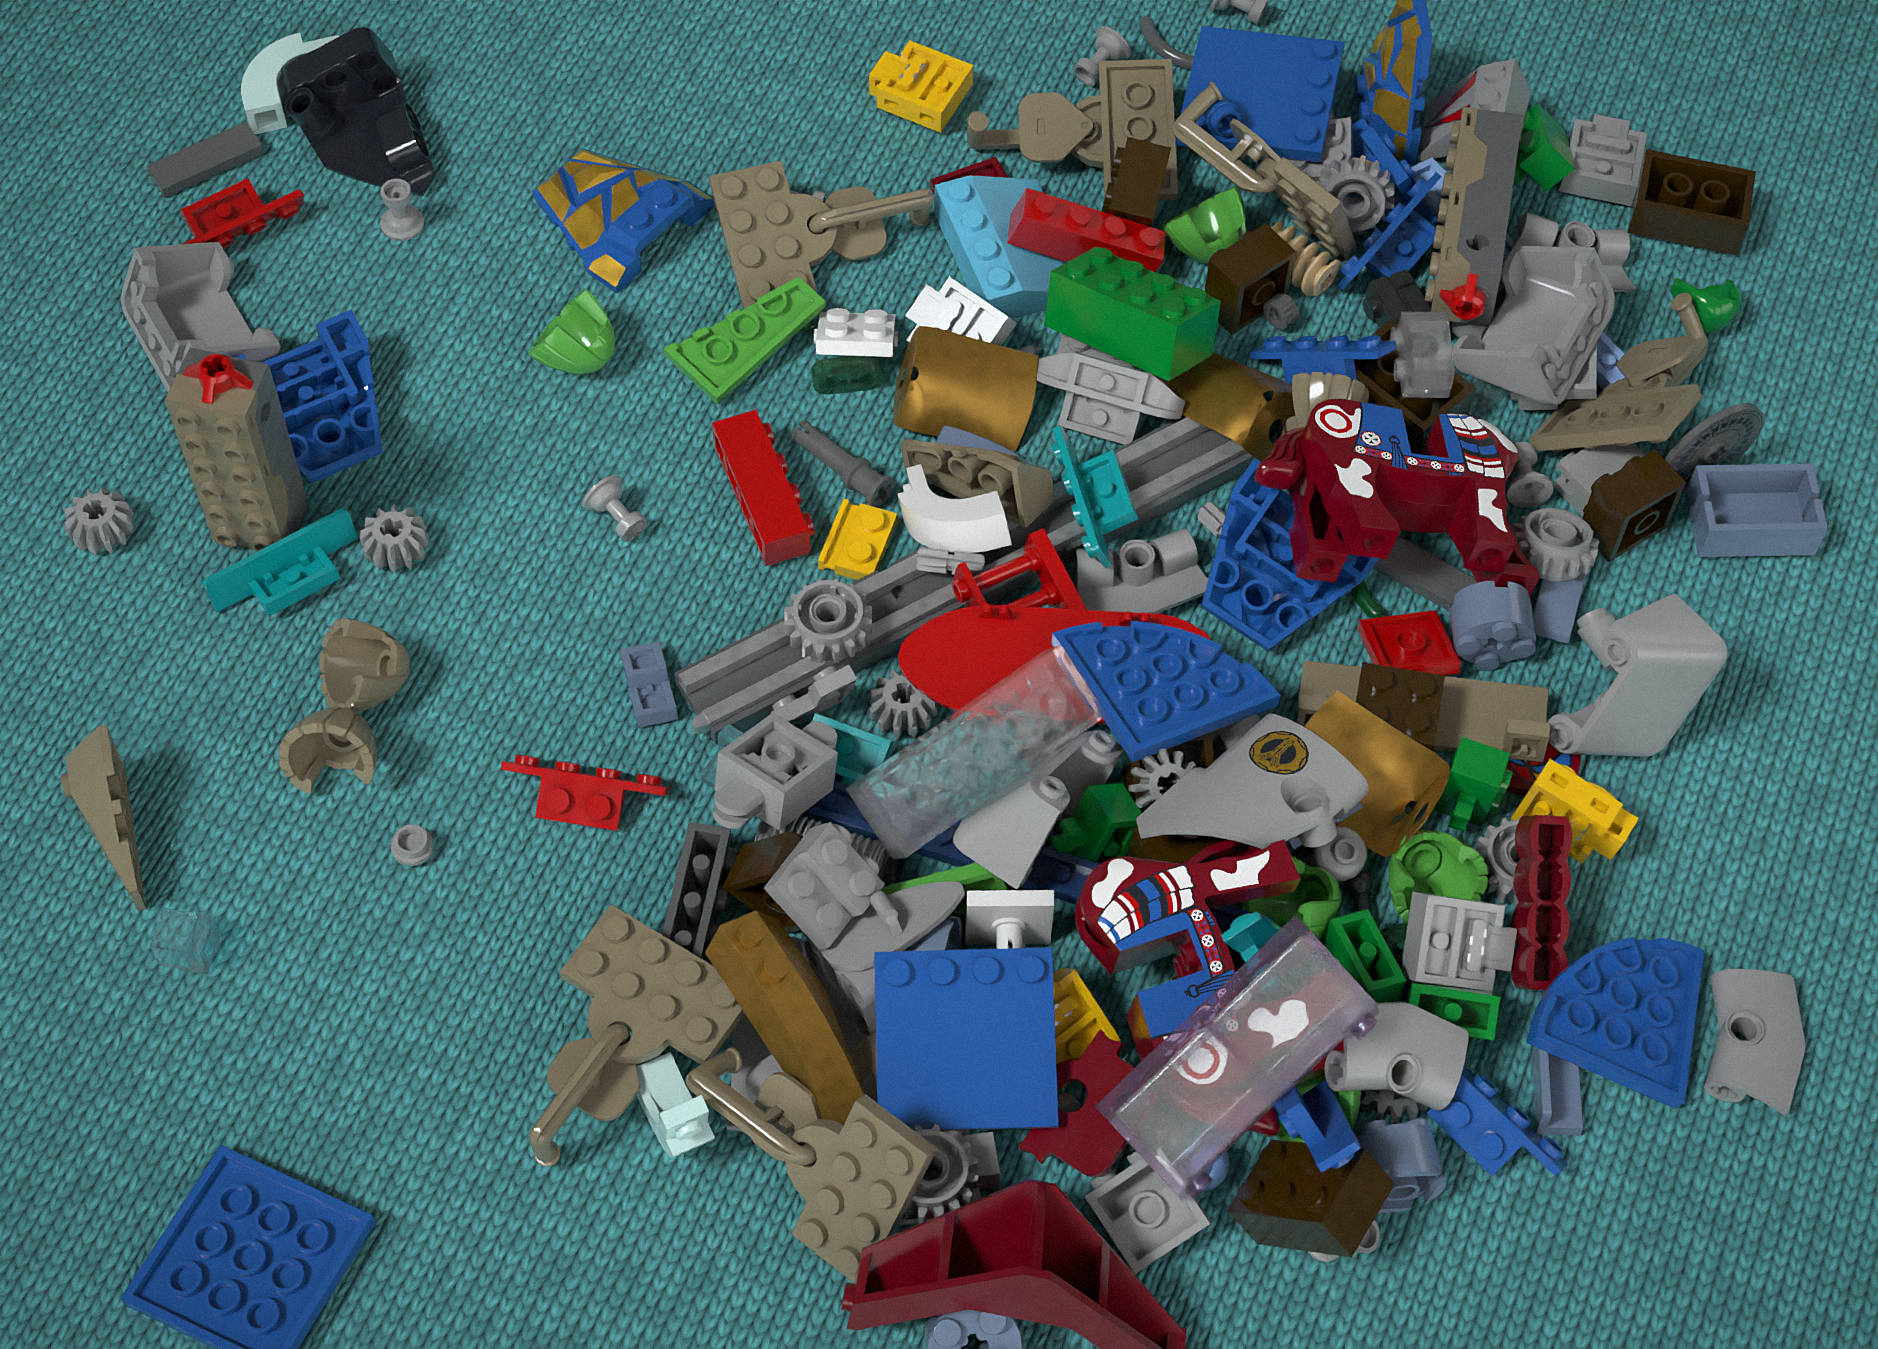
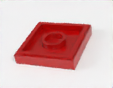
M1436 610L1359 620L1358 632L1373 664L1439 675L1460 673L1461 661Z

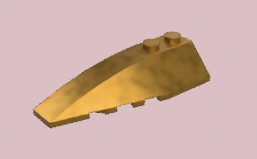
M755 910L720 925L705 954L783 1072L791 1075L814 1094L822 1119L835 1120L844 1125L855 1101L865 1095V1091L824 986L777 918Z

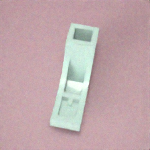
M300 33L293 34L270 44L251 61L242 79L241 96L249 127L254 134L287 128L282 108L286 95L282 79L283 68L290 62L339 37L338 35L303 43Z
M671 1052L636 1066L640 1089L636 1096L658 1141L670 1158L679 1156L715 1139L708 1123L709 1110L702 1095L692 1098Z

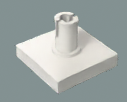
M1054 890L967 891L965 945H997V949L1023 948V944H1050L1054 912Z

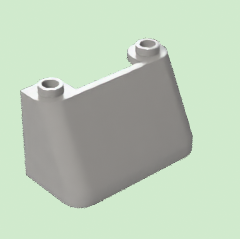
M219 242L135 247L121 293L122 310L167 392H169L190 347L232 357L244 354L247 360L260 363L280 354L281 346L278 337L269 328H258L252 334L229 295L227 287L234 275V265Z
M1514 246L1502 264L1500 278L1508 292L1504 303L1481 341L1472 334L1462 335L1454 344L1450 355L1456 368L1462 373L1539 403L1558 405L1566 397L1612 316L1615 305L1614 292L1594 247Z
M1675 593L1614 621L1604 636L1602 651L1605 659L1619 674L1609 689L1598 695L1593 704L1573 714L1562 712L1551 717L1547 722L1550 723L1548 742L1559 752L1565 754L1647 757L1658 753L1667 746L1724 666L1727 659L1725 642L1718 633Z
M1095 730L1080 734L1016 772L961 821L953 836V843L963 854L1015 889H1018L1026 882L1033 869L1031 866L1056 821L1071 818L1088 786L1104 785L1107 783L1125 750L1115 742L1112 736L1104 731Z

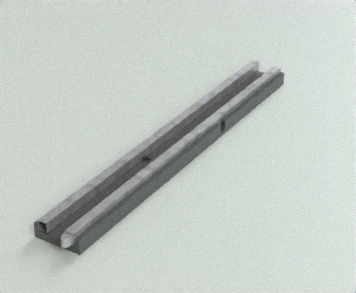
M1185 416L1114 450L1120 461L1139 519L1104 534L1105 543L1108 544L1244 474L1255 457L1247 453L1235 441ZM1062 477L1053 481L1055 501L1026 528L1006 519L1012 545L976 553L982 554L985 557L984 572L1023 556L1024 546L1029 534L1043 528L1064 566L1076 560V549H1085L1081 537L1087 534L1084 526L1080 527L1074 517L1071 506L1076 504L1074 495L1070 496L1067 492ZM916 550L891 563V567L880 573L875 571L853 582L854 590L858 594L864 593L866 595V605L872 607V634L867 635V645L865 648L858 646L855 650V656L852 658L847 656L840 659L838 663L834 661L818 663L817 659L810 656L807 658L802 657V650L799 647L792 648L790 646V636L785 635V620L782 618L675 672L676 686L696 715L691 723L692 732L695 734L707 732L715 745H718L761 722L774 711L772 706L779 700L789 695H794L798 699L807 694L809 691L808 687L815 682L813 677L822 670L831 666H835L839 670L850 665L855 674L898 652L904 640L923 624L947 612L967 607L965 602L960 603L953 592L951 583L954 575H952V570H947L946 574L919 571L916 569L918 551ZM1028 570L986 588L981 593L987 604H991L1038 580L1039 577L1036 572L1032 573ZM825 619V620H822V621H824V622H832V621H835V620Z

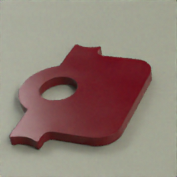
M1099 1030L1079 1060H1066L1056 1064L1057 1092L1067 1082H1082L1087 1088L1085 1104L1074 1112H1063L1058 1108V1128L1031 1129L1020 1144L1019 1149L1022 1152L1033 1154L1041 1164H1044L1046 1159L1053 1155L1085 1176H1102L1112 1167L1157 1099V1087L1149 1076L1119 1058V1054L1124 1047L1122 1042L1111 1040L1102 1030Z

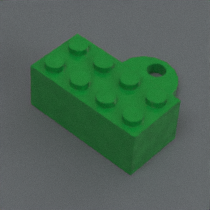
M1094 247L1051 271L1044 326L1162 379L1171 381L1212 356L1221 300L1207 295L1202 289L1190 288L1176 282L1169 275L1158 274L1148 270L1139 262L1127 261L1113 255L1106 248Z

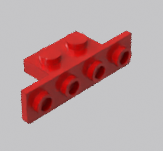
M249 178L181 209V215L194 236L193 239L183 244L219 242L224 249L234 242L232 238L245 232L248 236L256 234L266 228V222L279 217L281 220H285L300 211L299 207L303 204L304 194L301 189H298L263 205Z
M515 754V761H503L501 764V770L541 776L535 818L618 831L621 826L626 790L663 796L671 795L672 786L661 785L662 777L637 774L636 781L621 778L620 770L597 767L596 774L580 772L581 764L556 761L555 768L539 765V757Z

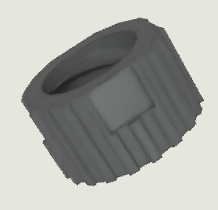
M1278 293L1265 302L1263 306V312L1267 321L1277 330H1286L1299 319L1300 312L1295 301L1287 294Z

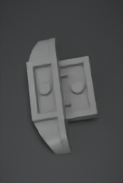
M1078 351L1063 352L1038 358L1037 381L1067 391L1058 425L1061 427L1126 445L1135 440L1142 413L1167 419L1181 418L1185 400L1174 394L1165 382L1150 372L1140 371L1084 355Z

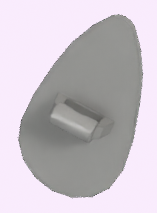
M949 881L922 884L888 895L883 891L875 892L871 896V904L862 915L851 918L832 945L821 950L822 956L831 967L846 972L863 971L875 967L874 952L904 951L954 911L964 897V888L960 882Z

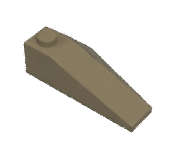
M905 439L900 443L906 473V468L921 464L927 483L962 499L997 491L1006 519L1025 528L1055 501L1051 471L1042 465H1037L1021 457L990 449Z
M103 725L97 727L65 757L68 773L61 774L62 787L66 799H74L80 814L136 909L143 911L147 910L125 765L108 726Z

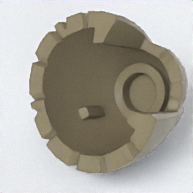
M1306 372L1293 375L1292 397L1295 416L1287 419L1286 432L1305 427L1312 409L1324 400L1347 399L1368 403V388H1365L1362 382L1356 379L1351 380V377L1336 374L1334 377L1332 373L1328 372L1326 374L1312 372L1311 375Z
M351 618L338 619L333 623V626L329 627L330 632H326L322 642L324 651H320L319 671L323 673L320 675V679L323 680L321 684L323 696H327L325 701L330 708L342 707L360 712L383 703L398 692L410 673V655L400 642L376 626Z
M331 707L314 712L297 722L284 736L278 750V757H280L279 764L281 770L285 772V777H290V782L294 786L308 794L312 791L325 766L337 769H354V774L365 784L369 785L375 773L377 748L372 730L361 715L355 714V711L348 708Z

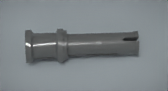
M807 420L799 423L805 429L804 432L797 426L794 428L791 439L839 474L843 485L847 489H855L866 497L868 505L878 508L889 499L894 490L895 481L891 477L882 476L872 469L871 463L866 458L853 457L812 426Z

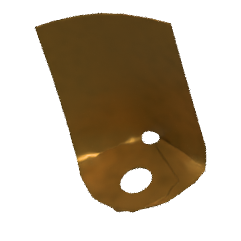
M918 326L908 344L897 378L893 404V422L895 426L933 436H938L944 425L954 427L988 439L1015 453L1027 426L1034 403L1038 355L992 344L937 327ZM907 365L906 376L903 385L900 388L903 371ZM917 367L919 375L916 380L911 381L912 368Z
M1213 353L1212 356L1171 381L1161 378L1174 394L1185 400L1182 411L1183 416L1235 441L1247 453L1260 461H1263L1270 454L1274 445L1269 439L1271 424L1276 419H1280L1283 423V435L1286 433L1287 419L1295 416L1291 383L1216 353ZM1267 391L1274 392L1270 402H1267L1263 397V394Z
M1337 690L1317 710L1304 727L1334 747L1363 775L1368 783L1369 792L1360 801L1363 808L1336 825L1356 831L1368 849L1381 856L1389 857L1410 840L1431 814L1445 789L1450 774V765L1433 751L1397 730ZM1410 801H1416L1417 804L1414 809L1407 815L1405 813L1406 804ZM1429 803L1424 815L1414 824V820L1420 810ZM1406 835L1404 843L1400 846L1403 837Z

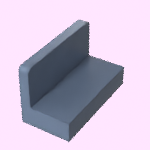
M1533 1047L1532 1071L1536 1133L1581 1136L1583 1121L1579 1066L1537 1047Z

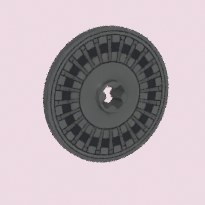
M1737 404L1717 412L1689 431L1665 458V461L1685 480L1684 489L1688 488L1696 465H1731L1739 459L1759 436L1765 421L1764 414L1755 404Z

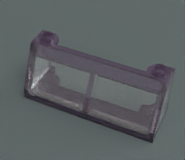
M1294 916L1095 1107L1108 1124L1182 1202L1189 1195L1194 1199L1211 1184L1213 1179L1209 1174L1213 1169L1212 1165L1343 1039L1348 1040L1353 1036L1358 1040L1362 1039L1375 1027L1378 1022L1375 1016L1379 1014L1377 1003L1309 928Z

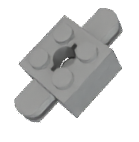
M772 713L718 752L714 788L717 792L714 795L712 812L715 821L726 828L738 829L754 816H757L777 830L783 829L833 790L838 752L835 751L838 736L836 731L830 725L815 721L800 730Z

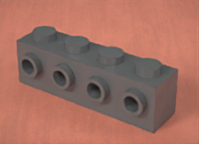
M689 822L662 935L708 962L709 958L705 952L721 925L717 924L719 911L726 912L729 904L730 893L722 887L739 850L732 847L731 828Z

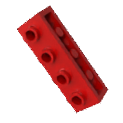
M1026 188L1010 214L1007 243L1066 262L1094 247H1102L1110 250L1113 255L1127 261L1139 262L1144 268L1156 272L1163 262L1165 231Z
M756 409L712 422L715 450L765 566L810 553V536L815 535L813 522L808 512L802 514L800 510L801 497L795 482L789 483L785 476L788 474L787 465L781 452L775 453L772 445L775 442L769 423H762Z

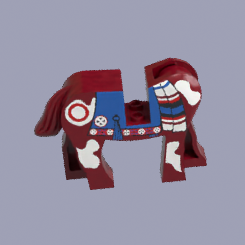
M1328 399L1318 403L1312 409L1305 427L1292 429L1280 436L1274 443L1270 454L1256 469L1254 479L1259 485L1268 488L1287 489L1294 502L1295 515L1289 536L1297 578L1336 582L1348 555L1387 559L1400 530L1424 533H1449L1463 557L1464 569L1471 571L1477 583L1494 581L1495 587L1508 588L1507 581L1514 582L1523 586L1531 595L1540 578L1538 569L1526 559L1520 550L1516 534L1505 515L1507 507L1505 483L1519 459V451L1502 431L1480 417L1466 414H1439L1421 454H1413L1410 450L1402 409L1347 399ZM1339 530L1341 532L1344 543L1340 540L1337 534Z
M1227 839L1206 847L1183 864L1127 856L1112 858L1097 866L1089 874L1084 882L1075 911L1076 927L1081 940L1110 975L1176 953L1177 957L1173 958V963L1178 979L1137 992L1126 1015L1144 1074L1149 1076L1155 1083L1157 1096L1164 1102L1181 1108L1190 1116L1205 1123L1221 1127L1246 1129L1268 1137L1278 1134L1281 1124L1268 1091L1258 1087L1273 1086L1272 1081L1285 1073H1288L1295 1085L1325 1075V1062L1328 1054L1332 1051L1344 1050L1339 1005L1352 1002L1335 961L1323 964L1303 987L1288 996L1270 1001H1243L1240 999L1237 976L1228 946L1222 939V932L1209 908L1294 892L1301 879L1284 839L1271 843L1264 849ZM1329 1021L1319 1031L1307 1034L1311 1029Z

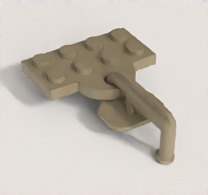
M1172 59L1099 61L1100 95L1087 97L1074 106L1057 92L1029 94L1019 104V129L986 130L989 124L987 116L980 111H974L968 116L967 120L968 146L975 150L1020 148L1022 155L1034 163L1061 162L1072 152L1076 159L1086 165L1103 168L1104 198L1108 182L1116 184L1117 179L1110 177L1117 146L1125 148L1127 137L1171 147L1158 200H1177L1178 179L1176 138L1173 132L1175 117Z
M1210 81L1209 86L1176 119L1173 125V132L1177 139L1240 189L1253 193H1268L1272 191L1281 201L1289 206L1287 212L1294 218L1292 224L1301 233L1307 236L1311 233L1321 240L1320 246L1325 251H1328L1330 256L1337 258L1340 255L1349 261L1354 254L1356 255L1358 248L1343 206L1337 198L1284 157L1281 159L1262 138L1240 121L1233 119L1229 123L1238 142L1232 151L1196 124L1217 100H1223V96L1216 84ZM1247 156L1256 163L1258 161L1261 162L1256 168V172L1242 162Z
M782 160L709 176L713 199L743 309L756 303L757 298L797 277H800L817 293L810 267L821 263L831 252L849 261L878 255L886 244V233L882 218L910 212L909 218L914 225L926 226L930 220L934 201L933 192L929 189L876 199L875 195L867 188L852 187L832 192L825 203L819 198L808 194H790Z
M1689 293L1677 295L1670 305L1672 310L1677 311L1687 336L1650 340L1629 349L1616 363L1619 372L1625 378L1607 386L1597 395V399H1565L1558 406V409L1529 438L1536 451L1551 450L1557 453L1568 448L1584 447V449L1589 450L1609 444L1626 446L1640 441L1659 443L1672 436L1675 428L1683 419L1690 415L1691 410L1702 398L1698 384L1680 385L1706 355L1708 339L1696 309L1691 302L1692 297Z
M612 904L560 970L561 979L593 998L588 1008V1028L591 1037L568 1042L548 1068V1085L556 1094V1097L529 1133L534 1157L540 1165L545 1167L552 1166L559 1160L560 1148L552 1139L576 1107L600 1121H610L618 1118L627 1109L640 1089L636 1063H643L657 1057L670 1045L697 1063L703 1064L715 1056L745 1014L713 965Z
M733 1047L726 1049L724 1053L712 1057L690 1071L686 1077V1085L695 1095H702L708 1105L750 1136L756 1145L774 1159L786 1162L787 1173L794 1188L807 1201L791 1234L854 1283L862 1248L894 1235L937 1148L866 1094L855 1101L844 1125L835 1120L822 1119L814 1094L791 1075L784 1072H776L767 1077L754 1104H752L719 1078L727 1072L736 1074L742 1068L741 1054Z

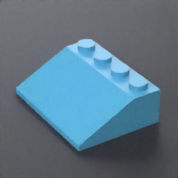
M970 175L935 185L934 214L968 290L1011 319L1046 310L1050 273L1067 262L1007 243L1010 214L1025 189L1029 188L1042 192L1037 179Z

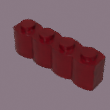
M1522 816L1515 831V846L1520 860L1515 868L1513 885L1519 902L1515 907L1512 918V928L1517 929V946L1513 954L1511 977L1516 988L1547 990L1558 974L1568 966L1563 946L1569 934L1570 921L1564 903L1568 898L1571 887V874L1566 858L1572 846V828L1566 816Z

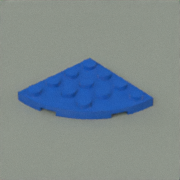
M1131 621L1130 626L1102 627L1101 622H1094L1052 633L1051 644L1132 762L1144 759L1148 755L1151 756L1159 753L1160 749H1169L1279 705L1280 694L1251 664L1246 661L1242 665L1236 659L1222 652V645L1179 628L1139 621Z
M1634 937L1612 941L1593 949L1568 965L1549 985L1534 1013L1526 1043L1672 1108L1685 1104L1704 950L1668 938L1635 940Z

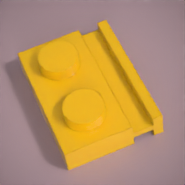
M843 498L819 556L818 569L823 571L825 568L835 570V574L855 580L878 571L897 525L898 513L862 503L857 506L850 504L848 499Z

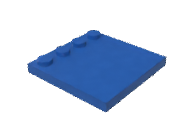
M1202 26L1181 114L1197 97L1198 92L1202 88L1209 86L1210 81H1213L1223 96L1239 106L1242 118L1241 123L1262 138L1280 158L1321 162L1344 54V42ZM1204 115L1196 122L1198 126L1230 151L1238 144L1234 134L1220 136L1212 133L1207 126ZM1176 137V145L1186 146Z
M1052 947L874 952L877 1099L879 1105L914 1131L917 1125L926 1130L932 1129L934 1124L939 1125L940 1131L1058 1128Z
M220 1145L120 1299L125 1306L213 1349H298L376 1224L373 1215Z

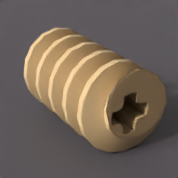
M1277 222L1271 228L1296 250L1291 284L1294 287L1301 288L1306 296L1322 294L1333 283L1340 271L1341 261L1335 259L1327 265L1330 259L1328 251H1323L1316 256L1319 251V244L1313 242L1306 247L1308 242L1306 234H1301L1294 240L1297 228L1291 225L1283 231V222Z

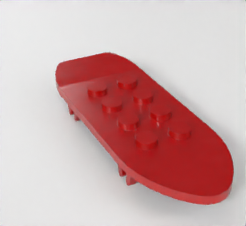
M984 604L950 611L923 624L901 644L898 660L904 677L918 691L930 700L957 713L987 719L1107 725L1051 644L1053 632L1094 622H1101L1102 627L1130 626L1131 621H1139L1175 627L1209 640L1211 639L1203 630L1190 622L1163 614Z

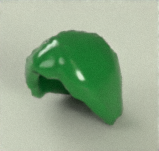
M1676 278L1670 286L1673 299L1681 293H1689L1691 295V302L1696 309L1705 333L1724 329L1734 320L1742 307V294L1732 280H1726L1724 285L1696 289L1685 281Z

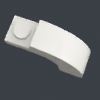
M921 464L906 468L909 484L902 485L904 492L897 495L906 529L916 541L929 548L949 550V553H954L955 551L977 553L1012 545L1005 512L997 491L965 499L943 498L934 494L929 489Z

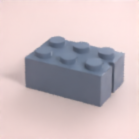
M1814 464L1696 465L1686 490V497L1691 521H1695L1693 533L1698 557L1815 555L1828 527L1822 500L1817 499L1820 491Z

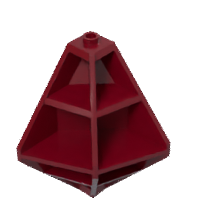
M1026 1179L863 1247L855 1282H846L841 1310L849 1311L847 1329L855 1331L964 1310L980 1311L1069 1328L1099 1349H1185L1187 1329L1182 1328L1056 1184L1033 1179Z

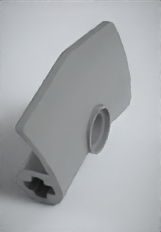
M1524 212L1514 233L1512 248L1514 246L1594 247L1613 292H1634L1637 289L1622 267L1630 250V239L1626 230L1591 229L1587 224L1580 221H1571L1561 229L1558 227V222L1529 212Z
M1186 528L1151 540L1150 543L1137 539L1128 541L1123 544L1120 551H1113L1112 548H1107L1112 562V566L1107 568L1103 567L1097 557L1091 559L1085 549H1076L1077 592L1087 610L1157 614L1204 595L1208 578L1197 565V549L1191 534ZM1131 564H1140L1142 566L1136 567Z
M1726 969L1713 974L1710 979L1719 1033L1715 1038V1050L1704 1089L1710 1096L1718 1100L1733 1103L1740 1102L1747 1094L1786 1116L1789 1112L1805 1053V1039L1794 978L1783 973L1755 969ZM1732 1032H1739L1744 1035L1747 1041L1736 1038Z
M1405 1002L1348 1003L1339 1005L1344 1050L1330 1052L1325 1062L1326 1081L1333 1091L1389 1089L1433 1110L1444 1109L1451 1102L1465 1063L1469 1036L1467 1030Z

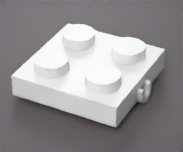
M833 308L827 312H820L818 329H814L816 354L893 357V346H898V332H895V314H887V312L878 309L868 310L865 313H849L848 310L843 308Z

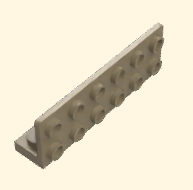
M1304 661L1296 723L1305 726L1309 719L1337 690L1356 702L1361 667ZM1445 676L1434 750L1455 752L1461 737H1465L1510 753L1509 758L1543 762L1550 735V723H1546L1548 689L1545 687Z

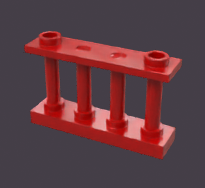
M1044 528L1029 534L1024 546L1023 556L976 576H972L966 562L957 565L951 583L953 592L960 603L965 602L967 607L987 604L981 593L982 590L1029 570L1032 573L1036 572L1042 583L1041 590L1011 602L1007 606L1043 607L1048 605L1049 607L1054 606V608L1087 610Z

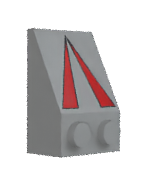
M1516 59L1493 62L1478 67L1427 104L1416 157L1418 162L1429 158L1445 157L1448 154L1449 147H1456V144H1450L1453 121H1461L1463 107L1522 115L1519 142L1521 141L1531 89Z

